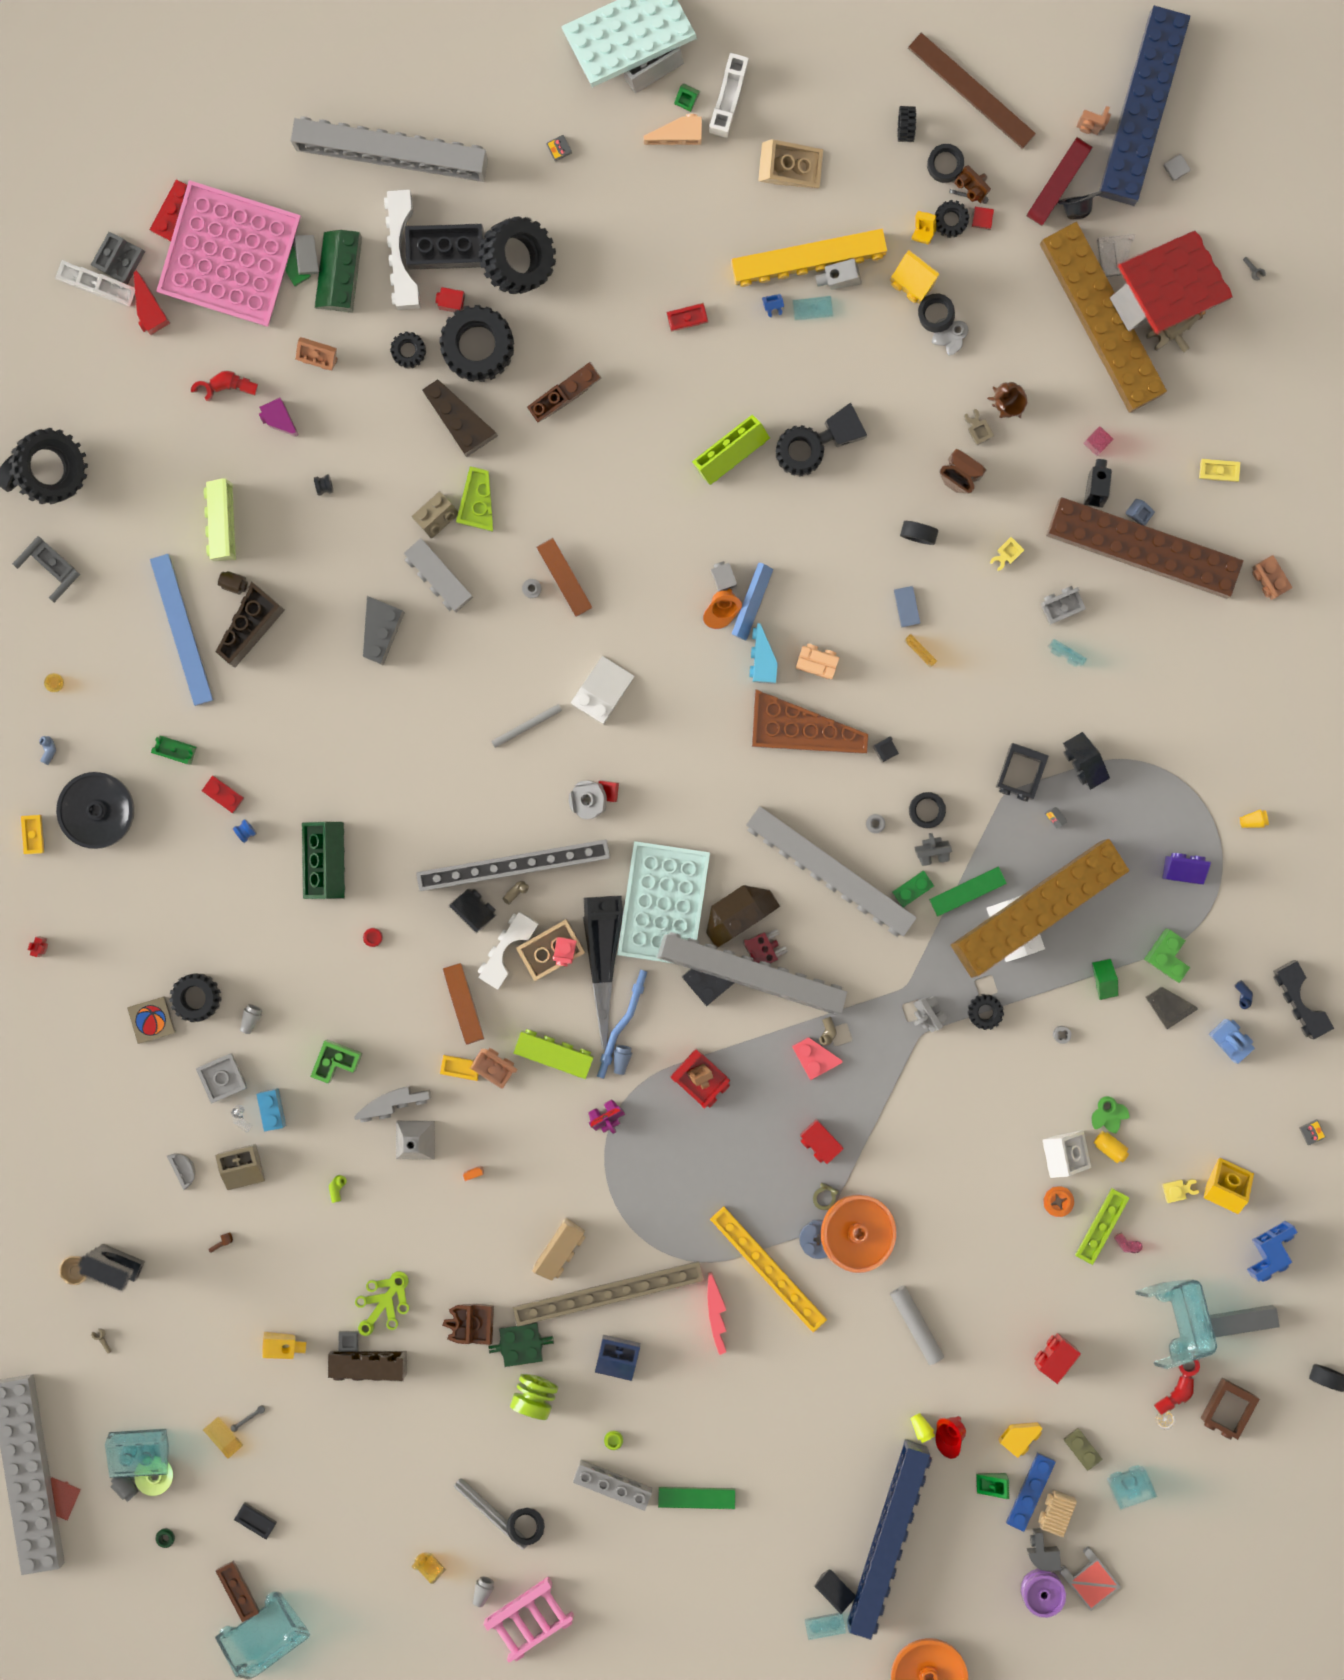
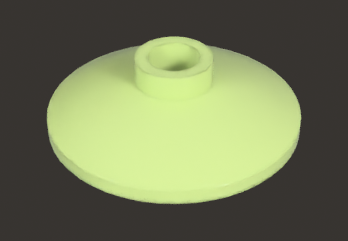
M153 1456L144 1459L135 1471L137 1488L149 1496H157L164 1493L173 1481L172 1467L168 1461L161 1457ZM154 1473L158 1474L157 1480L152 1479Z

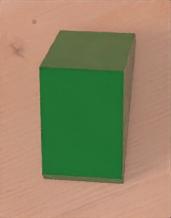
M1105 959L1092 962L1099 1000L1119 996L1118 977L1112 960Z
M1006 1473L976 1474L978 1494L1009 1499V1478Z

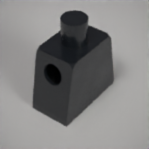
M852 403L847 404L825 421L827 430L819 433L823 444L833 440L836 447L857 442L867 437V433Z
M1096 459L1095 466L1092 467L1088 474L1084 505L1103 508L1109 498L1112 469L1107 468V460Z

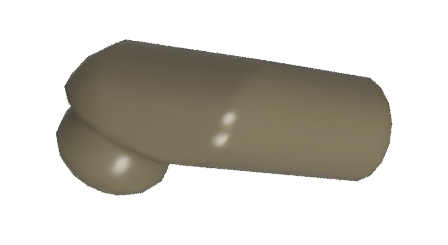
M518 881L502 898L503 901L509 905L520 892L524 894L529 890L528 884H525V881Z

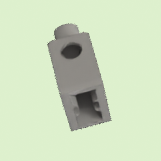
M855 259L826 266V273L816 275L817 286L829 285L831 290L862 284L858 264ZM839 274L838 278L833 279L835 275Z

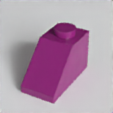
M277 398L259 407L261 410L259 416L263 424L267 423L270 428L295 437L299 435L281 398Z

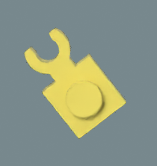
M1010 537L997 550L1000 556L993 557L990 560V564L994 561H999L1000 567H998L997 571H1000L1004 568L1005 561L1011 564L1024 549Z
M1181 1179L1163 1183L1166 1202L1172 1203L1187 1199L1185 1193L1198 1194L1199 1190L1190 1189L1191 1184L1197 1183L1196 1180L1190 1179L1186 1184H1183Z

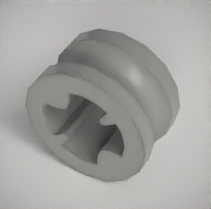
M1058 1026L1053 1031V1037L1060 1044H1065L1071 1039V1031L1065 1026ZM1066 1030L1067 1033L1065 1035L1067 1037L1065 1039L1060 1038L1059 1040L1058 1036L1060 1035H1058V1032Z

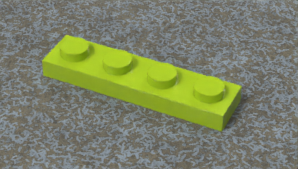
M1111 1188L1075 1256L1091 1265L1094 1264L1129 1200L1128 1196Z

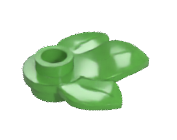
M1102 1097L1098 1102V1109L1092 1114V1126L1096 1130L1104 1125L1107 1130L1116 1134L1120 1128L1121 1120L1130 1118L1129 1111L1124 1105L1118 1104L1112 1097ZM1106 1102L1110 1103L1109 1109L1104 1108Z

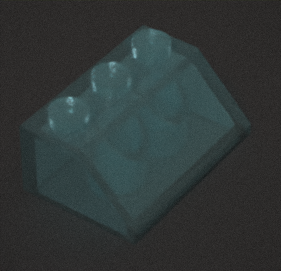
M167 1429L109 1432L105 1442L109 1478L167 1475L169 1452Z

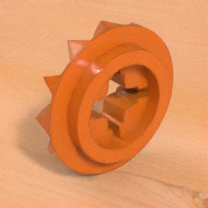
M1062 1186L1052 1187L1046 1191L1043 1198L1046 1211L1055 1217L1068 1215L1074 1207L1073 1194ZM1055 1194H1057V1196L1060 1199H1064V1201L1061 1202L1062 1209L1057 1204H1052L1054 1201H1056Z

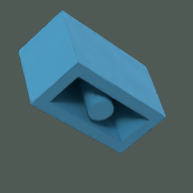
M279 1088L257 1093L264 1132L285 1127L286 1121Z

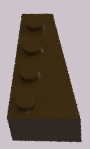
M438 379L422 389L466 457L498 437L497 433Z
M330 1351L328 1354V1378H333L334 1381L352 1379L354 1381L364 1379L373 1381H403L407 1375V1351Z

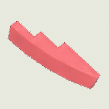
M710 1272L708 1273L707 1288L709 1319L718 1353L721 1355L726 1353V1347L720 1334L726 1332V1327L720 1313L726 1311V1306L714 1276Z

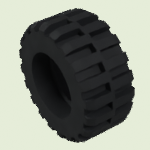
M515 216L499 222L485 233V239L481 241L480 247L483 250L479 251V257L482 258L480 266L486 271L484 273L486 279L490 278L492 280L490 283L494 287L500 286L499 290L502 292L509 291V294L526 293L540 287L553 273L551 267L556 264V259L553 258V255L556 254V248H552L553 239L547 236L548 231L546 228L541 229V224L537 221L531 222V218ZM510 238L521 241L528 249L530 265L525 273L514 270L507 262L505 246Z
M475 305L472 308L465 306L464 310L460 312L459 310L455 311L452 318L448 317L446 326H443L441 330L440 350L450 370L453 373L455 372L458 377L466 378L470 382H474V380L485 382V379L490 378L492 380L496 378L495 375L498 373L502 374L505 371L504 368L509 366L511 356L514 354V338L506 319H503L499 312L492 311V308L487 306L482 308L481 305ZM473 327L486 328L495 338L494 351L490 356L480 361L467 359L459 348L461 336Z

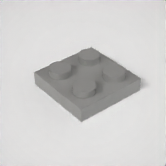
M233 1053L196 1068L211 1104L247 1088Z

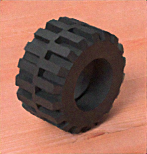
M796 425L792 426L791 429L788 428L781 434L776 446V459L779 462V466L786 473L789 472L793 476L809 475L821 464L824 456L823 440L819 437L817 431L814 432L812 430L813 428H805V425L797 427ZM795 441L806 442L811 448L810 457L805 461L792 459L788 452L790 444Z
M194 973L178 979V982L174 983V988L170 991L171 998H169V1001L172 1002L173 1006L171 1008L176 1011L175 1014L178 1017H182L184 1021L200 1022L216 1013L215 1011L220 1006L221 997L219 993L221 991L217 988L218 984L212 981L213 978L207 977L205 974ZM197 986L205 993L206 999L203 1007L193 1009L187 1004L186 992L190 987Z

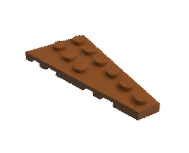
M755 689L752 747L867 754V733Z

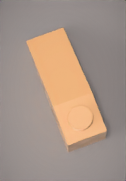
M687 114L686 117H680L644 135V145H701L702 117H698L697 114Z

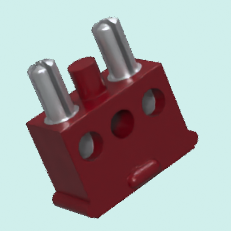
M777 929L767 934L763 932L749 940H743V944L749 956L753 958V962L760 963V961L771 964L778 960L777 957L788 952V950L778 953L786 949L785 946L774 951L773 948L779 946L777 940L769 942L770 939L779 935L778 932L767 937L777 932ZM760 937L763 940L761 944L758 943V938ZM763 946L767 948L766 952L762 951ZM767 955H770V956H771V960H770V961H768V960L766 959V956H767Z

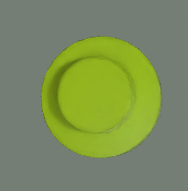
M609 1431L604 1437V1444L610 1450H617L623 1444V1436L618 1431Z

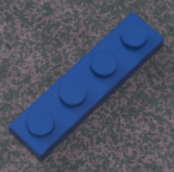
M1037 1452L1006 1524L1025 1532L1056 1463L1055 1460Z

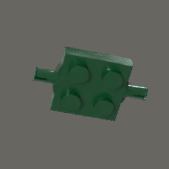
M538 1322L522 1326L499 1328L500 1343L488 1346V1349H493L489 1350V1354L501 1352L505 1367L543 1361V1345L554 1344L553 1336L542 1337L539 1333Z

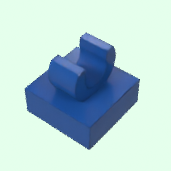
M781 294L762 297L763 306L769 317H772L771 312L773 309H777L779 315H782L781 308L784 307V302Z

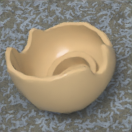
M69 1256L60 1264V1277L69 1285H79L87 1278L79 1274L80 1267H78V1264L82 1258L80 1256Z

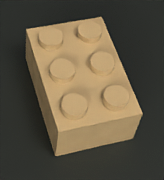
M567 919L516 947L534 981L561 967L556 965L557 961L553 960L557 937L577 940L573 960L586 953Z

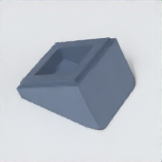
M1135 499L1125 514L1138 524L1145 526L1155 511L1145 501Z

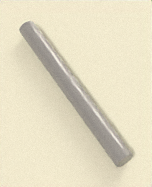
M559 704L491 741L496 748L561 712Z

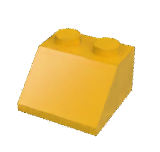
M1219 1157L1206 1184L1203 1198L1239 1214L1249 1202L1254 1173Z

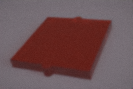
M52 1477L51 1486L56 1516L68 1521L81 1489L68 1484L67 1481L63 1482Z

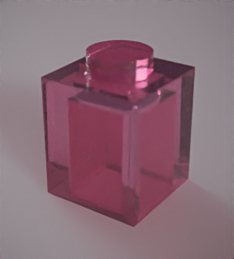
M1099 426L1083 444L1098 456L1113 438Z

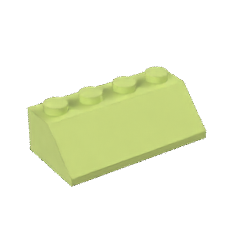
M226 478L206 482L204 498L207 499V506L204 508L205 518H208V526L205 527L206 537H209V545H206L207 556H210L212 561L236 560L233 484Z

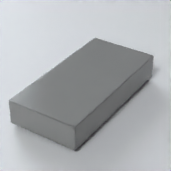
M314 235L295 236L294 244L298 274H318Z

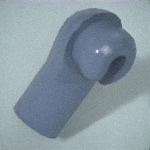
M42 736L39 743L43 746L45 752L40 761L49 765L56 753V747L51 737Z

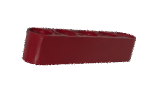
M1076 137L1026 216L1043 226L1093 147Z

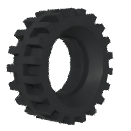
M53 428L39 429L24 436L23 439L16 443L17 446L11 451L13 457L9 459V464H12V470L9 473L15 477L14 486L19 485L21 488L20 493L22 495L27 494L29 496L28 500H37L39 504L50 503L51 505L77 494L76 491L83 487L82 481L88 475L84 473L85 469L88 468V463H84L83 458L86 457L85 452H80L79 447L81 444L79 442L74 443L72 435L66 436L63 434V430L60 429L54 431ZM42 449L55 452L63 463L64 472L62 478L52 485L38 481L31 470L33 455Z

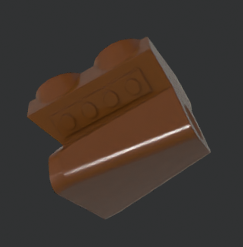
M955 449L948 458L949 466L944 465L939 473L944 484L956 493L970 494L975 488L973 482L979 481L986 472V469L963 451Z

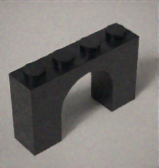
M102 1244L99 1247H95L90 1253L82 1256L78 1267H80L79 1274L123 1291L126 1289L129 1280L135 1282L138 1279L145 1261Z

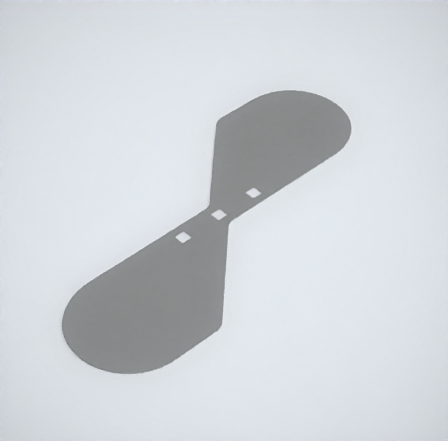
M1130 759L1103 760L1110 779L1091 790L1086 784H1081L1077 777L1079 772L1072 769L1040 780L1034 799H1029L1028 802L1017 799L1018 795L1010 793V796L1004 794L958 885L998 866L1007 884L942 915L910 981L905 987L898 991L844 1008L842 1014L834 1015L829 1013L704 1055L730 1079L728 1083L730 1087L723 1094L721 1092L718 1093L715 1097L717 1101L710 1108L707 1106L704 1109L678 1083H675L670 1078L682 1063L655 1073L639 1084L627 1096L620 1106L626 1115L618 1118L620 1124L615 1127L616 1133L612 1134L608 1130L604 1151L607 1184L614 1204L623 1219L649 1245L672 1257L693 1262H721L743 1256L710 1220L723 1206L727 1208L763 1249L799 1238L801 1230L809 1222L824 1220L828 1210H820L814 1205V1192L820 1188L821 1183L831 1186L839 1191V1194L836 1195L835 1203L837 1202L917 1040L921 1035L930 1031L929 1027L924 1029L921 1023L915 1026L914 1021L907 1022L902 1008L903 1004L934 996L938 1005L933 1007L932 1010L935 1014L940 1011L944 1012L948 1018L942 1024V1026L969 1018L968 1006L971 1004L972 999L974 1000L976 996H979L975 985V980L992 975L997 988V993L992 994V996L997 998L1002 1006L1094 976L1092 962L1111 959L1114 969L1143 960L1165 928L1170 929L1185 939L1201 924L1212 908L1221 885L1223 856L1218 830L1210 812L1200 797L1185 782L1169 771L1150 763ZM1032 783L1016 789L1029 793ZM1054 807H1057L1067 820V823L1059 828H1056L1045 814ZM1110 839L1130 870L1128 873L1040 933L1045 947L1044 950L1008 962L1003 959L980 976L970 977L950 945L990 918L987 907L1025 894L1098 842ZM1171 853L1187 854L1186 858L1190 859V856L1206 857L1205 861L1211 862L1204 885L1162 879L1165 856H1171ZM983 1005L979 1009V1014L993 1009L989 1005ZM831 1016L835 1027L847 1023L852 1041L839 1046H834L833 1041L829 1045H822L819 1041L825 1030L822 1019ZM809 1037L840 1058L843 1063L810 1080L792 1046ZM816 1119L844 1148L828 1164L824 1161L820 1163L813 1155L816 1152L811 1147L807 1149L800 1142L802 1139L800 1134ZM825 1190L817 1196V1202L821 1206H827L832 1201L831 1191Z

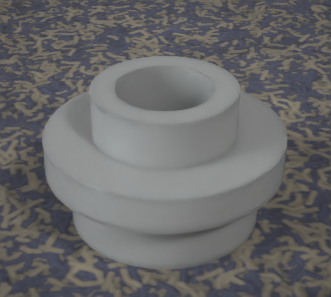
M528 579L523 583L522 591L526 597L535 598L541 593V585L535 579ZM530 585L535 586V590L533 592H530L528 590V587Z
M879 814L869 816L866 821L867 829L872 833H880L885 828L884 818ZM874 820L879 822L878 827L872 826Z

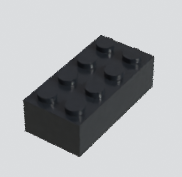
M483 225L405 226L406 265L408 269L481 267L480 262H482V258L479 257V251L483 250L480 247L481 241L484 239Z

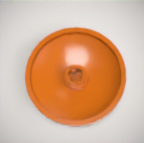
M866 1195L844 1197L837 1201L824 1217L821 1227L822 1246L828 1258L844 1270L854 1273L874 1270L888 1259L896 1241L894 1218L889 1209L873 1197Z
M925 1638L911 1642L899 1652L892 1665L891 1680H968V1671L964 1659L953 1646L939 1639Z

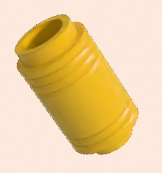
M1101 1131L1093 1142L1096 1144V1148L1100 1149V1151L1116 1163L1119 1161L1123 1163L1129 1156L1127 1152L1129 1148L1108 1132Z

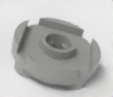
M591 780L578 782L569 794L571 810L582 819L596 818L606 810L607 796L600 783ZM587 794L591 797L589 805L588 802L584 801V798H587Z

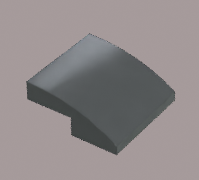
M108 232L91 266L128 285L145 251L127 242L125 239Z

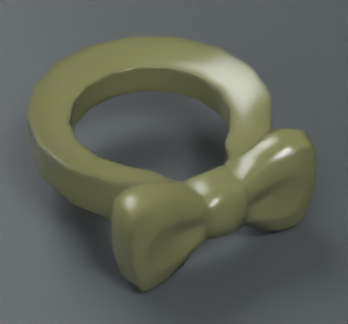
M821 1183L820 1188L813 1195L814 1205L820 1210H829L835 1204L836 1195L839 1194V1191ZM825 1190L831 1191V1203L827 1206L818 1204V1194Z

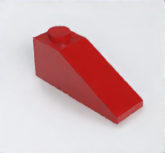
M135 271L133 273L137 316L140 319L138 324L143 332L147 331L152 335L169 325L170 322L141 274Z

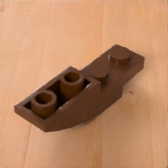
M589 362L562 383L555 385L536 399L527 408L537 423L578 398L602 378L593 364Z

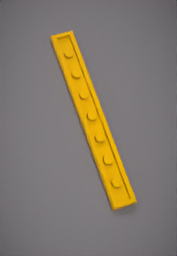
M725 1206L710 1218L713 1224L813 1333L827 1321V1318Z

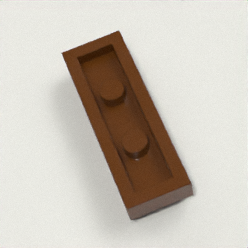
M234 1560L216 1569V1573L241 1621L244 1622L259 1614L260 1610Z

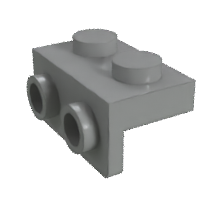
M1070 586L1061 590L1063 593L1061 595L1055 596L1054 593L1044 598L1045 601L1041 603V606L1050 625L1086 609L1078 592L1080 591L1079 587L1073 589Z

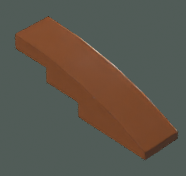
M554 538L537 546L536 548L575 617L591 609L592 606Z
M458 963L443 968L465 1044L468 1045L483 1040L484 1035L462 964Z

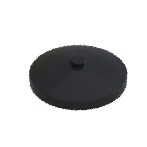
M88 772L73 778L65 785L57 801L56 815L61 830L72 842L85 848L102 849L116 844L127 834L134 819V802L128 788L116 777L101 772Z

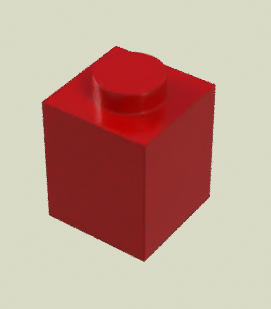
M441 287L440 292L436 294L435 303L438 304L439 310L449 312L459 310L460 312L463 310L465 293L461 290Z

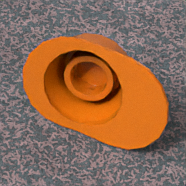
M730 588L715 593L711 604L703 615L705 625L713 629L726 627L741 610L742 602Z

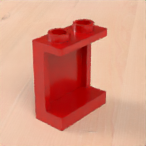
M697 1048L670 1076L675 1083H678L704 1109L707 1106L710 1108L717 1101L715 1097L719 1092L723 1094L730 1087V1084H728L730 1079ZM705 1064L712 1072L713 1078L708 1080L709 1087L702 1090L701 1085L696 1086L689 1079L687 1071Z

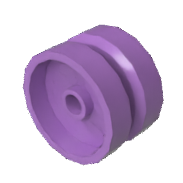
M1035 1569L1024 1577L1020 1592L1026 1607L1032 1614L1038 1617L1049 1618L1062 1610L1066 1602V1592L1060 1578L1054 1572Z

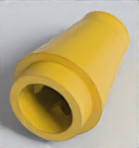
M1259 809L1239 817L1241 828H1265L1266 825H1269L1266 810L1261 811Z

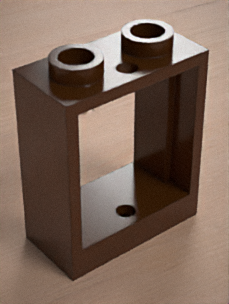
M1221 1378L1201 1419L1205 1422L1204 1426L1213 1431L1216 1428L1222 1431L1221 1435L1230 1440L1232 1437L1239 1440L1260 1399L1251 1392ZM1226 1390L1249 1402L1234 1431L1211 1419Z

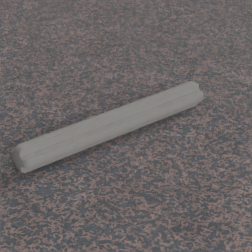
M460 1478L454 1487L509 1537L506 1528L507 1520ZM515 1528V1532L517 1533V1535L521 1538L526 1539V1537ZM516 1544V1545L519 1546L522 1550L525 1549V1548L528 1546V1545L523 1546V1545H518V1544Z

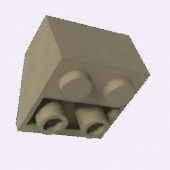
M256 1144L215 1155L219 1174L227 1190L265 1181Z

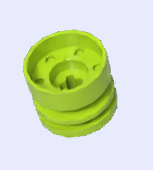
M521 1374L519 1381L522 1383H518L517 1388L523 1393H514L510 1407L525 1416L547 1420L552 1406L546 1401L555 1400L554 1394L557 1393L558 1386L537 1375Z

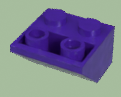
M1171 853V856H1165L1162 879L1204 885L1211 862L1205 861L1206 857L1190 856V859L1186 858L1187 854Z

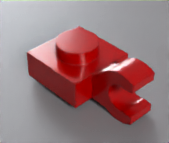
M38 936L35 937L34 942L29 943L27 950L31 951V956L42 957V954L46 953L48 947L46 943L47 938Z

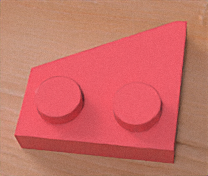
M809 1037L792 1046L810 1080L843 1063L840 1058Z

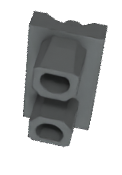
M933 833L928 834L929 839L922 840L923 845L915 846L916 855L920 859L922 866L932 864L931 856L938 855V860L942 863L950 860L952 848L949 841H942L941 837L934 838Z

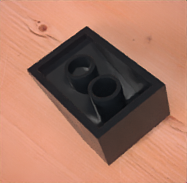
M469 888L455 899L449 907L475 933H478L497 916L494 913L496 909L489 902L485 904L481 900L482 895L477 890Z

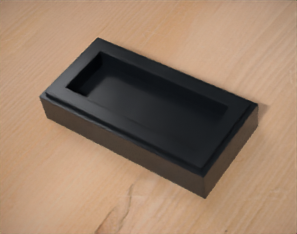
M244 1502L234 1518L236 1522L266 1540L277 1521Z

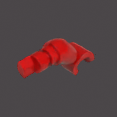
M221 371L211 378L209 383L205 381L195 382L191 387V393H196L199 387L205 386L207 389V395L204 397L206 401L212 399L214 391L231 390V388H240V391L255 396L258 384L250 382L248 378L243 377V379H240V376L235 375V372Z
M1193 1356L1192 1358L1194 1367L1191 1370L1184 1369L1183 1364L1178 1362L1179 1370L1183 1374L1179 1377L1177 1386L1174 1388L1175 1390L1170 1393V1397L1166 1396L1154 1404L1161 1415L1174 1409L1177 1403L1178 1405L1182 1402L1186 1403L1193 1396L1194 1378L1192 1376L1196 1375L1200 1369L1197 1357Z

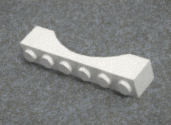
M410 190L387 191V197L384 198L385 209H388L389 216L386 217V227L390 228V236H387L388 248L391 247L392 255H389V266H393L390 282L391 286L394 285L395 293H392V304L396 305L398 310L421 308L419 288L406 272L401 255L403 231L413 214L412 193Z

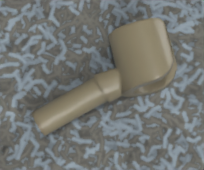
M98 1328L100 1337H97L95 1332H92L91 1336L94 1340H99L107 1354L112 1351L104 1338L105 1331Z

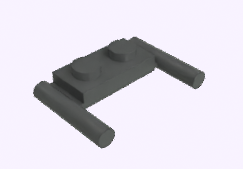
M39 536L12 563L18 569L31 555L62 584L49 597L54 603L80 576L78 571Z

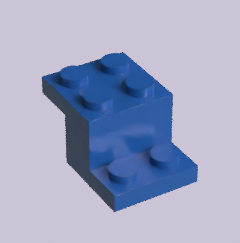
M1284 1221L1252 1239L1263 1260L1247 1270L1250 1276L1258 1282L1269 1280L1272 1278V1274L1277 1271H1285L1289 1268L1288 1265L1292 1263L1281 1243L1292 1240L1294 1235L1298 1233L1292 1224Z

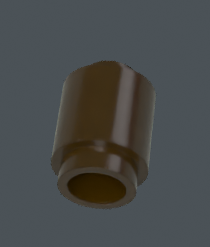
M222 571L218 579V586L223 590L240 595L246 591L248 581H246L245 576L230 571Z

